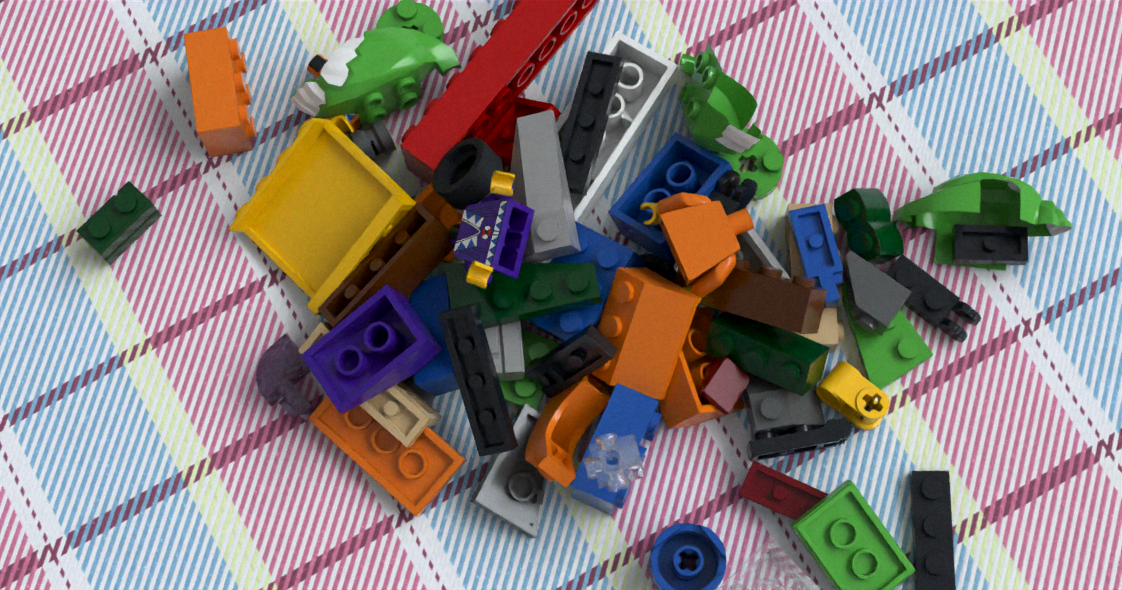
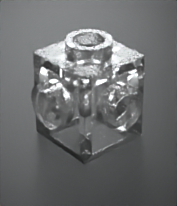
M609 433L595 438V444L589 445V457L583 458L588 480L596 479L598 489L607 487L608 492L620 491L630 487V481L643 478L644 468L634 434L617 437V433ZM615 460L618 464L609 465L607 461Z

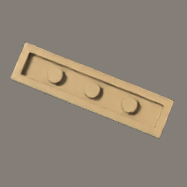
M320 322L298 352L303 354L331 331L333 327L329 322ZM403 381L359 405L406 447L412 446L427 426L436 425L442 418L436 410Z

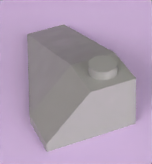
M551 109L519 117L516 121L510 173L515 174V179L512 183L514 187L513 201L535 210L522 263H535L581 252L554 111Z

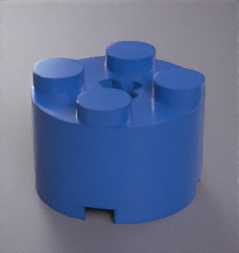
M691 523L672 525L658 536L652 547L649 559L651 580L657 590H716L726 571V550L720 538L708 527ZM681 556H684L687 560L692 557L696 560L693 566L694 571L691 572L688 568L680 569Z

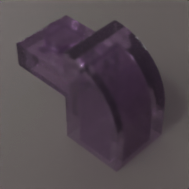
M284 334L260 358L256 370L257 386L271 407L283 397L279 402L281 407L293 419L299 415L305 422H308L309 416L315 409L294 386L311 370L300 356L301 353L298 352L300 348Z

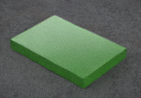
M847 479L789 525L835 590H893L916 571L852 480Z

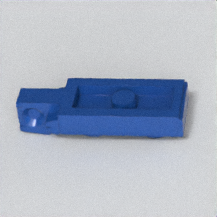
M825 204L791 210L788 212V219L803 274L805 277L815 279V286L828 290L824 308L837 306L840 297L836 285L843 284V267Z

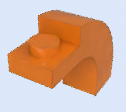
M588 374L552 397L542 411L527 442L525 460L536 467L547 480L551 482L556 480L567 488L576 478L573 461L575 448L587 427L606 408L610 400L607 386L592 374Z

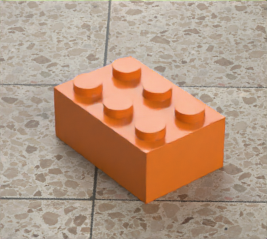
M226 27L185 33V49L198 136L211 158L252 151L251 138L257 137L254 118L249 115L248 105H252V97L249 85L245 84L243 73L248 72L244 52H240L238 39H232Z

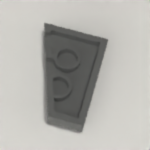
M527 404L520 405L512 420L518 447L512 451L494 455L470 502L528 537L537 538L539 507L543 504L545 492L542 490L544 477L536 467L525 460V451L530 434L541 413Z

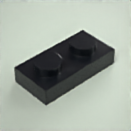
M954 224L952 228V262L962 264L1026 265L1028 263V228L1023 226Z

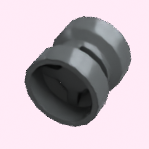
M382 119L371 123L370 128L364 131L358 129L349 134L352 142L372 161L381 153L389 154L397 150Z

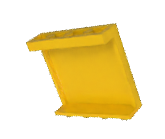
M311 118L298 129V137L292 145L279 154L276 159L277 165L271 173L258 182L255 188L256 192L249 202L243 204L235 214L236 219L228 229L231 232H244L311 298L306 306L315 315H322L318 308L413 208L416 202L329 119Z

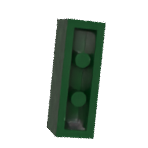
M724 311L711 321L704 353L718 359L727 357L740 369L803 396L821 380L829 347L795 332Z

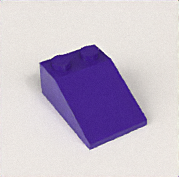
M386 284L300 356L339 413L344 414L414 375L439 355L443 349L406 297Z

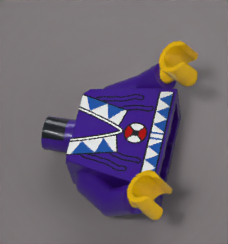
M497 170L494 171L491 179V194L484 198L481 203L468 205L464 209L461 224L453 225L449 231V240L455 246V257L465 261L466 282L486 289L492 283V272L518 279L535 210L513 201L514 187L512 183L515 179V174Z

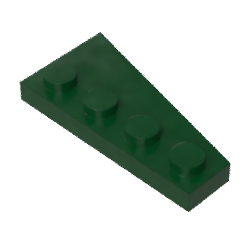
M444 263L451 309L477 303L484 329L602 303L597 270L594 263H521L518 279L492 272L493 281L486 289L466 282L467 272L464 269V263Z

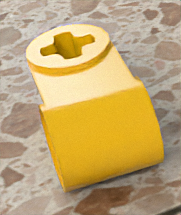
M843 361L838 362L816 387L817 396L827 406L839 412L861 430L869 431L878 427L889 409L887 395L863 377L855 367ZM868 406L873 408V410H871L870 412L866 411L865 409Z

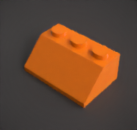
M618 267L597 328L617 348V351L612 360L594 370L591 374L611 386H616L619 383L646 396L659 400L664 399L700 297L647 267Z
M710 307L696 308L665 398L662 400L657 399L667 429L691 427L725 416L700 394L707 366L720 360L704 353L710 324L714 319ZM741 396L729 414L745 409Z

